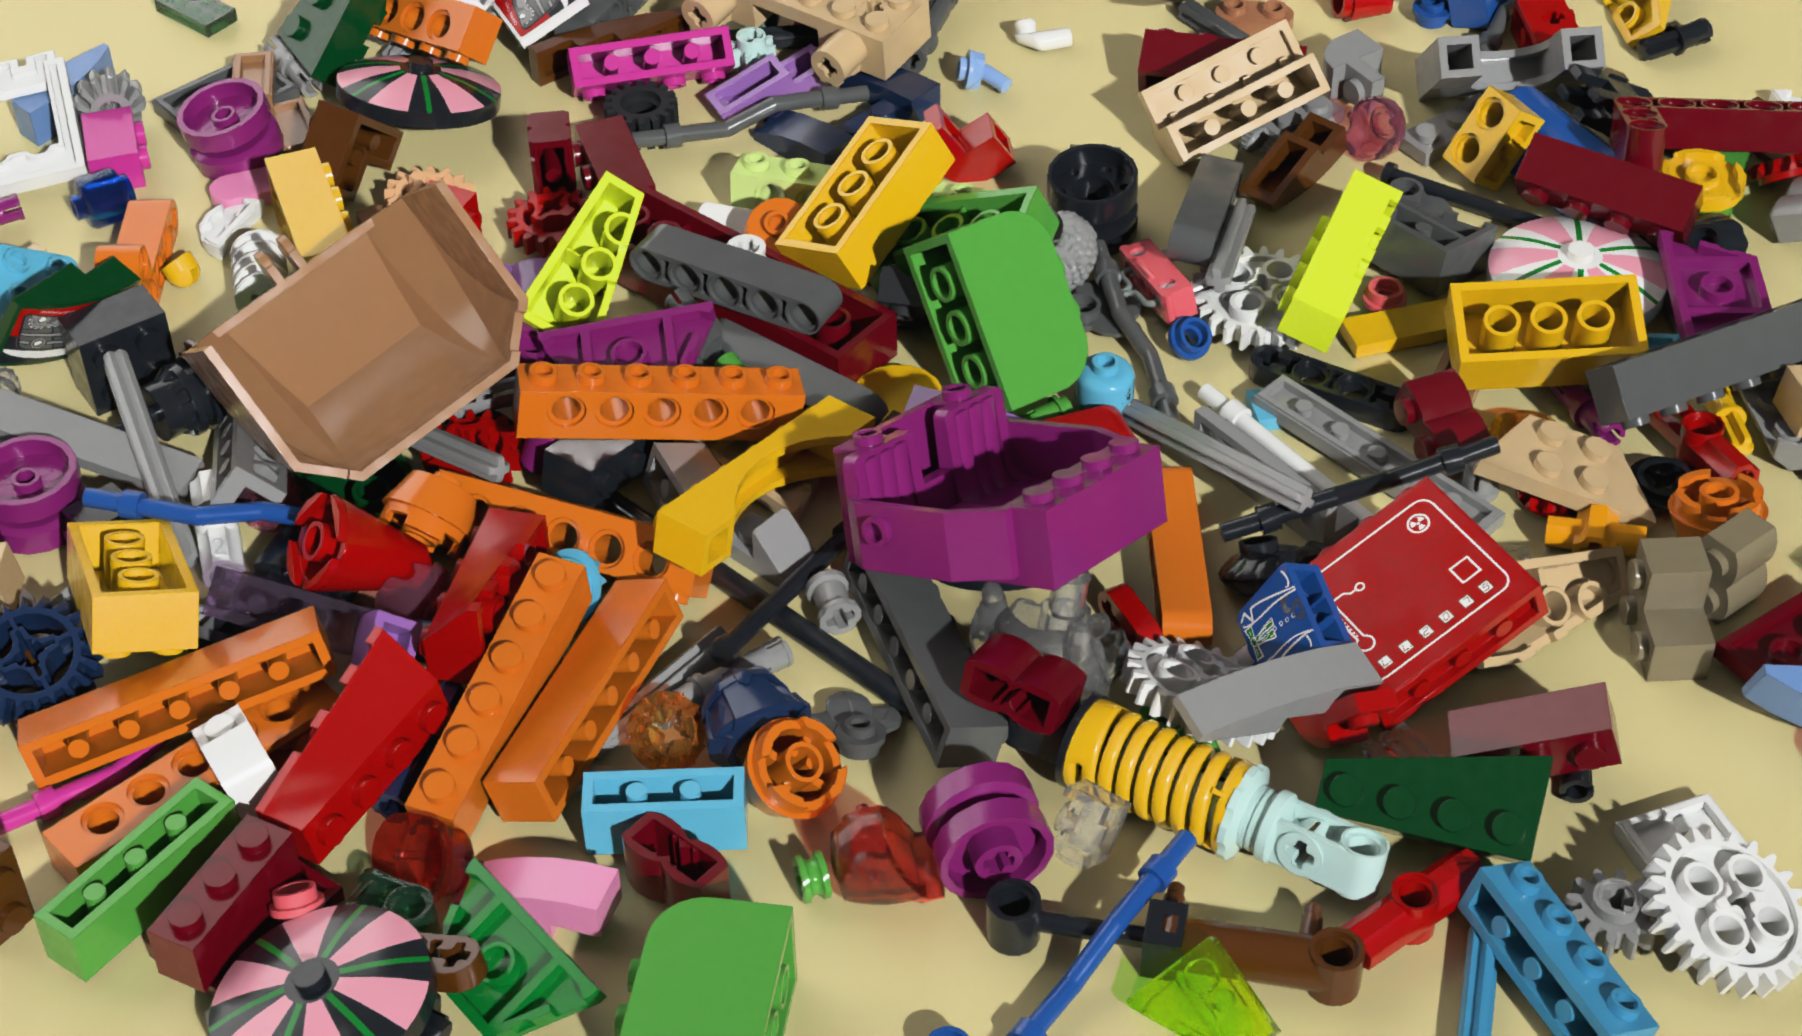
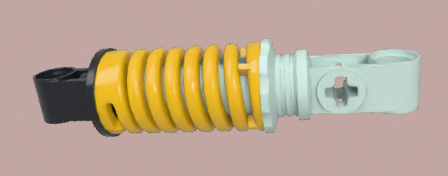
M1095 693L1088 697L1083 704L1080 703L1060 727L1050 735L1027 730L1014 722L1004 712L1009 729L1008 738L1005 743L1012 748L1026 751L1055 764L1056 782L1065 788H1075L1080 791L1083 789L1091 797L1100 796L1105 803L1118 805L1124 812L1136 813L1140 819L1154 821L1158 827L1172 829L1175 834L1181 829L1187 830L1195 836L1197 845H1203V847L1214 851L1218 857L1226 861L1234 858L1241 849H1245L1253 853L1256 860L1265 864L1270 862L1277 864L1295 875L1303 876L1328 887L1350 900L1368 901L1375 898L1379 892L1390 850V844L1386 837L1375 830L1360 827L1335 816L1326 809L1298 799L1297 794L1286 789L1281 792L1273 788L1271 789L1269 787L1270 770L1265 765L1260 763L1256 765L1236 756L1232 758L1230 753L1226 751L1215 753L1213 746L1208 743H1202L1197 746L1194 737L1190 735L1179 737L1176 729L1171 727L1162 729L1158 721L1153 719L1144 721L1141 714L1121 707L1100 693ZM1319 822V826L1314 831H1312L1310 828L1315 823ZM1306 853L1310 854L1305 861H1301V858Z

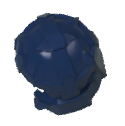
M754 666L749 669H735L732 667L723 673L722 678H719L707 693V697L703 700L702 723L705 724L709 759L721 767L743 766L745 759L738 757L736 754L747 739L753 736L763 725L778 718H811L810 703L801 698L796 692L791 693L783 682L763 666Z

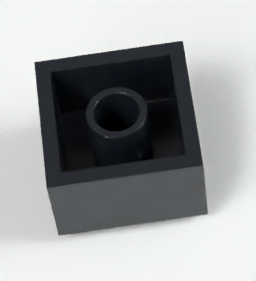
M143 284L57 318L76 388L97 416L118 408L103 366V355L107 351L115 352L118 349H123L128 353L139 386L153 381L162 366L174 363L176 360L166 314Z

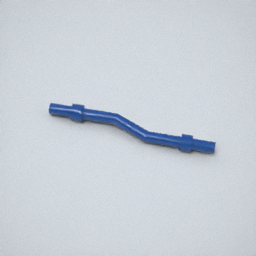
M89 487L84 490L82 497L84 507L118 512L120 518L140 520L147 517L193 526L263 520L302 527L294 524L297 514L302 507L268 501L193 506L148 498L147 494L141 491L124 489L121 493Z
M1181 829L1160 854L1156 853L1150 856L1138 871L1139 879L1104 919L1065 975L1029 1018L1021 1017L1006 1036H1047L1046 1031L1081 991L1127 926L1155 893H1163L1176 878V868L1197 844V840L1191 832Z

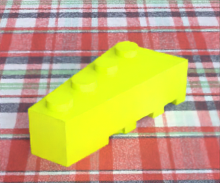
M1357 169L1354 170L1331 217L1322 214L1276 309L1284 313L1277 331L1325 354L1327 353L1350 308L1403 191Z
M608 171L604 173L527 290L526 296L529 299L527 313H524L523 322L539 332L605 320L645 195L643 192Z

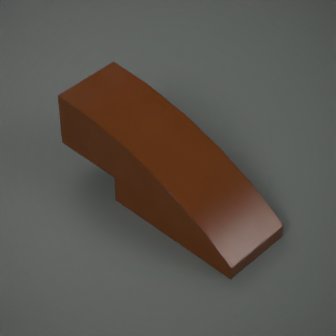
M1309 112L1293 134L1288 131L1282 133L1237 189L1238 195L1273 211L1296 199L1314 185L1348 149L1345 127Z

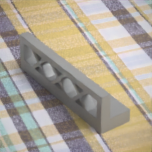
M1203 405L1195 410L1193 428L1310 486L1313 489V493L1321 491L1320 488L1208 406ZM1222 475L1259 505L1272 502V500ZM1339 505L1284 524L1306 541L1314 540L1334 545L1356 529L1359 518L1344 506Z
M226 413L214 431L210 504L235 503L245 487L274 503L281 504L287 495V468L271 457L229 413Z

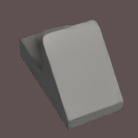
M783 507L767 520L751 512L735 524L730 558L778 587L815 550L790 511Z

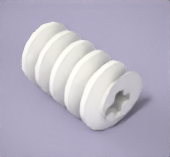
M265 229L247 231L240 235L232 244L230 258L234 298L238 311L275 286L256 263L253 256L256 252L261 250L264 254H267L283 278L288 276L287 258L277 247L278 244L275 239L279 235L275 232Z

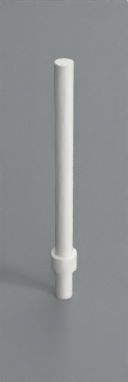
M1210 383L1200 388L1198 392L1199 399L1318 488L1325 490L1337 486V484L1251 417V410L1239 400H1230ZM1357 500L1342 504V506L1359 518L1358 524L1363 519L1374 515Z

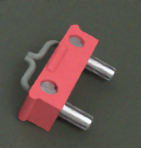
M1150 238L1130 245H1121L1119 248L1123 270L1120 271L1122 275L1121 281L1125 285L1122 288L1124 298L1134 296L1143 306L1152 307L1167 325H1171L1180 317L1198 314L1195 297L1214 291V286H1207L1205 284V277L1189 282L1173 264L1177 260L1166 258L1167 249L1160 250Z

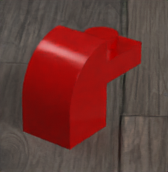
M937 103L923 111L925 122L933 124L955 158L954 163L944 175L945 178L957 183L986 181L1016 163L1010 138L988 112L962 129H959Z
M1394 687L1350 694L1335 700L1326 713L1290 718V721L1305 741L1314 746L1326 748L1370 740L1367 728L1380 724V714L1399 708Z

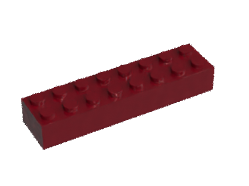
M630 178L625 182L645 195L617 283L666 308L665 299L669 294L674 297L677 303L681 304L682 301L673 289L649 282L635 273L629 261L631 251L659 224H669L726 244L731 238L742 234ZM766 247V257L819 274ZM835 281L833 282L838 285L842 292V305L821 329L813 335L802 334L713 303L718 319L726 318L855 382L869 371L883 367L897 355V313ZM694 297L697 303L708 302Z

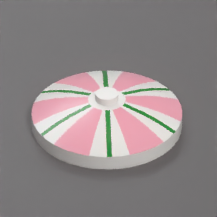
M1569 216L1547 217L1531 220L1513 227L1500 236L1492 246L1486 270V282L1636 274L1645 325L1660 312L1667 290L1660 255L1654 248L1631 232L1620 234L1607 229L1603 223L1589 218L1580 221Z

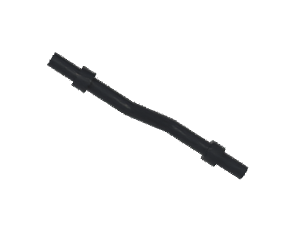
M1493 435L1462 446L1453 443L1437 448V454L1315 492L1312 495V499L1315 501L1312 508H1306L1300 514L1280 504L1275 505L1272 501L1254 507V513L1220 523V533L1224 542L1259 531L1266 535L1281 530L1284 523L1415 482L1426 476L1430 477L1442 472L1445 476L1464 471L1467 464L1500 454L1499 442L1496 436Z

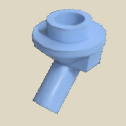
M968 49L966 57L960 56L958 59L956 80L963 81V89H979L981 80H984L1001 93H1005L1010 88L1012 80L992 66L985 64L984 53Z

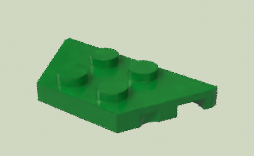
M474 857L468 863L465 873L471 878L460 904L451 903L443 921L442 934L474 938L478 942L487 961L488 972L483 981L473 989L462 993H446V995L483 1036H522L601 1003L607 997L602 990L489 869Z

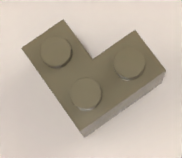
M1700 536L1641 538L1636 558L1629 560L1627 568L1629 589L1628 594L1622 595L1620 598V619L1623 625H1629L1632 634L1631 654L1634 661H1640L1646 682L1703 680L1708 677L1716 643L1704 611V604L1713 571Z

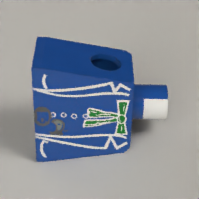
M1284 562L1276 569L1238 613L1237 621L1247 643L1238 649L1234 656L1239 657L1238 664L1254 666L1272 659L1316 648L1352 643L1318 565Z

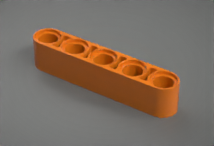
M1162 467L1167 522L1146 534L1157 623L1164 637L1174 643L1176 637H1180L1187 644L1194 645L1195 641H1200L1203 646H1211L1213 639L1212 606L1192 467Z

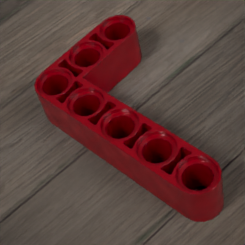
M1636 96L1617 97L1614 99L1609 142L1618 159L1655 171L1662 170L1664 149L1702 148L1714 151L1802 154V102Z

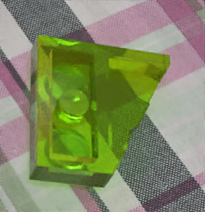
M1213 936L1206 938L1125 1000L1130 1008L1179 1036H1275L1281 1032L1218 938Z

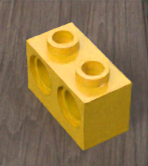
M1489 85L1484 94L1476 101L1473 110L1459 131L1452 137L1451 143L1442 157L1471 182L1498 191L1529 146L1534 133L1539 131L1545 120L1514 95Z

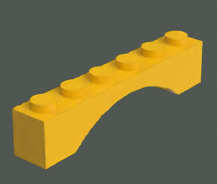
M830 395L814 406L808 407L802 414L777 428L774 433L759 443L750 446L747 451L728 464H723L716 472L701 482L692 485L689 490L670 503L661 506L653 520V528L655 530L653 552L702 577L731 556L735 523L741 513L751 503L776 488L796 481L837 476L833 448L852 439V433L857 430L874 428L876 417Z

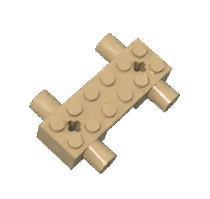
M685 0L681 8L683 17L692 30L725 25L731 20L747 27H759L774 13L817 29L819 48L811 56V65L816 75L820 77V81L830 83L834 87L840 86L847 77L854 76L860 71L886 81L931 37L929 0Z

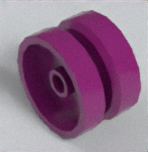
M228 78L210 83L189 96L177 112L176 123L184 140L191 148L190 152L203 176L212 180L228 174L266 167L264 158L279 155L283 148L284 135L277 120L271 113V107L266 95L258 83L249 79Z
M43 435L14 437L0 443V542H7L15 554L31 555L49 552L67 544L64 537L67 524L62 509L80 500L86 489L81 482V470L77 456L68 443L53 436Z
M985 761L964 766L941 778L927 791L919 807V824L927 844L933 851V860L940 879L950 892L964 898L986 899L990 887L998 881L1007 878H1019L1031 882L1046 868L1054 853V836L1045 816L1039 809V801L1032 784L1023 770L1009 763Z

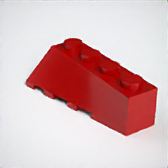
M489 507L481 525L473 528L469 549L464 559L459 558L453 572V581L448 591H443L440 594L436 615L431 625L423 628L419 640L420 655L425 656L427 670L437 680L469 684L538 552L550 554L546 515Z
M377 626L373 628L365 641L371 648L360 665L356 666L350 663L339 680L345 688L329 712L320 709L309 725L312 729L309 735V742L303 752L293 751L254 809L259 819L293 832L298 856L318 865L342 842L345 835L368 809L375 805L385 790L411 764L412 760L452 716L438 680L384 629Z

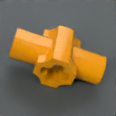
M1591 504L1587 509L1578 511L1577 518L1548 515L1544 546L1571 549L1572 553L1622 546L1624 556L1636 557L1639 540L1646 538L1648 526L1619 523L1620 516L1611 512L1608 506Z

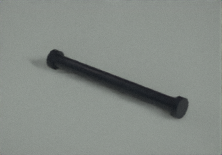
M1392 162L1386 163L1380 177V181L1388 185L1396 178H1414L1422 183L1427 195L1443 198L1450 205L1513 226L1543 218L1398 169V164Z
M843 521L833 528L832 536L737 626L726 636H718L709 644V655L715 663L722 667L731 666L739 658V651L805 589L808 580L818 572L824 571L838 556L847 550Z

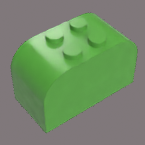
M1007 211L949 230L903 248L952 384H969L971 390H977L982 386H997L1002 390L1005 411L1012 412L1070 387L1081 376L1087 362L1088 342L1080 319V308L1073 298L1066 280L1064 263L1057 254L1048 231L1037 219L1023 212Z
M699 897L679 902L666 909L652 923L645 940L641 958H632L627 981L628 992L631 995L628 1005L620 1004L618 1007L614 1028L615 1036H784L797 981L793 906L715 897Z

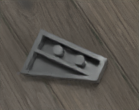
M1402 194L1397 207L1390 217L1391 220L1376 248L1371 263L1380 267L1384 273L1396 276L1416 287L1420 293L1434 298L1449 291L1450 283H1464L1487 270L1488 257L1496 237L1497 225L1484 222L1481 229L1457 221L1458 212L1445 209L1442 216L1418 208L1420 200Z

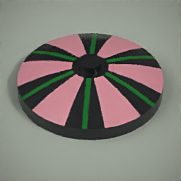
M421 55L369 57L345 65L339 70L336 77V97L344 107L385 124L418 129L462 128L486 122L493 118L500 110L501 87L494 78L474 67H465L442 58Z
M356 904L336 905L313 910L273 928L257 939L236 959L226 972L214 995L209 1013V1036H420L429 1021L436 1000L437 972L435 964L419 932L407 920L389 910Z

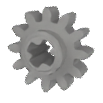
M1597 868L1593 871L1591 883L1583 878H1575L1572 893L1566 894L1564 905L1575 915L1577 922L1597 946L1602 947V952L1608 959L1612 957L1614 950L1619 949L1622 950L1623 955L1629 960H1634L1637 946L1652 951L1657 935L1650 934L1648 929L1657 919L1641 912V908L1650 899L1639 893V888L1647 880L1640 878L1632 884L1625 880L1626 875L1623 869H1618L1614 874V878L1607 879L1605 874Z

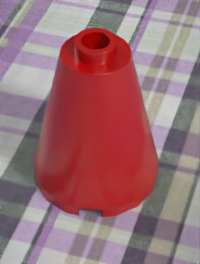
M316 493L306 501L297 514L294 524L302 527L298 541L289 540L287 570L291 582L295 586L303 587L306 591L415 590L428 579L431 573L432 559L424 543L336 494Z

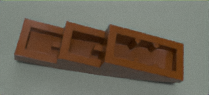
M674 9L605 21L560 34L528 46L532 80L542 87L568 76L569 71L566 60L568 48L690 31L689 25L685 21L681 9Z

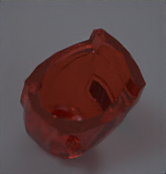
M865 803L858 804L856 811L844 815L840 819L841 823L831 832V868L836 886L845 901L868 905H891L911 901L925 903L945 898L944 883L940 879L933 860V851L927 844L923 832H915L889 807L883 805L869 807Z

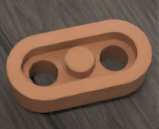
M1225 0L1215 8V14L1250 36L1284 19H1287L1291 30L1293 29L1294 12L1282 1Z

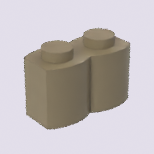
M1748 508L1701 539L1713 571L1704 604V611L1707 618L1715 624H1719L1756 599L1766 587V562L1772 558L1776 550V528Z

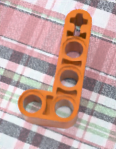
M129 200L116 245H98L95 250V267L115 256L141 278L138 286L143 284L158 304L160 303L166 280L161 269L170 263L178 233L179 219L175 200Z

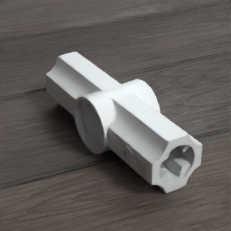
M212 469L199 471L197 477L189 482L193 506L211 505ZM239 523L194 526L205 586L213 587L219 593L237 590L238 585L247 579L243 540Z

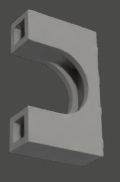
M1602 26L1564 28L1542 43L1501 51H1480L1479 35L1438 37L1415 60L1419 100L1466 97L1478 94L1479 92L1484 94L1489 85L1507 93L1523 86H1531L1539 91L1556 90L1560 83L1569 87L1581 86L1584 82L1576 80L1570 72L1574 64L1600 71L1606 67Z

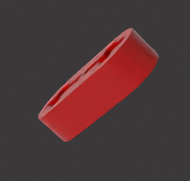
M1122 583L1099 592L1098 605L1103 621L1127 654L1135 642L1142 644L1146 637L1157 642L1159 636L1164 637L1155 618L1128 584Z

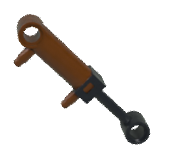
M1007 878L998 881L990 887L986 895V939L990 947L998 953L1007 956H1020L1029 953L1037 946L1040 940V932L1090 940L1104 921L1102 919L1044 911L1043 905H1041V895L1037 887L1029 881L1019 878ZM1178 881L1171 882L1167 892L1164 894L1163 900L1150 898L1145 926L1129 924L1115 942L1118 945L1142 948L1140 977L1179 982L1180 971L1305 990L1318 1003L1327 1006H1342L1350 1003L1357 997L1361 986L1366 954L1364 943L1352 931L1341 927L1322 929V907L1317 902H1309L1305 905L1304 914L1301 916L1299 933L1188 916L1189 904H1185V886Z

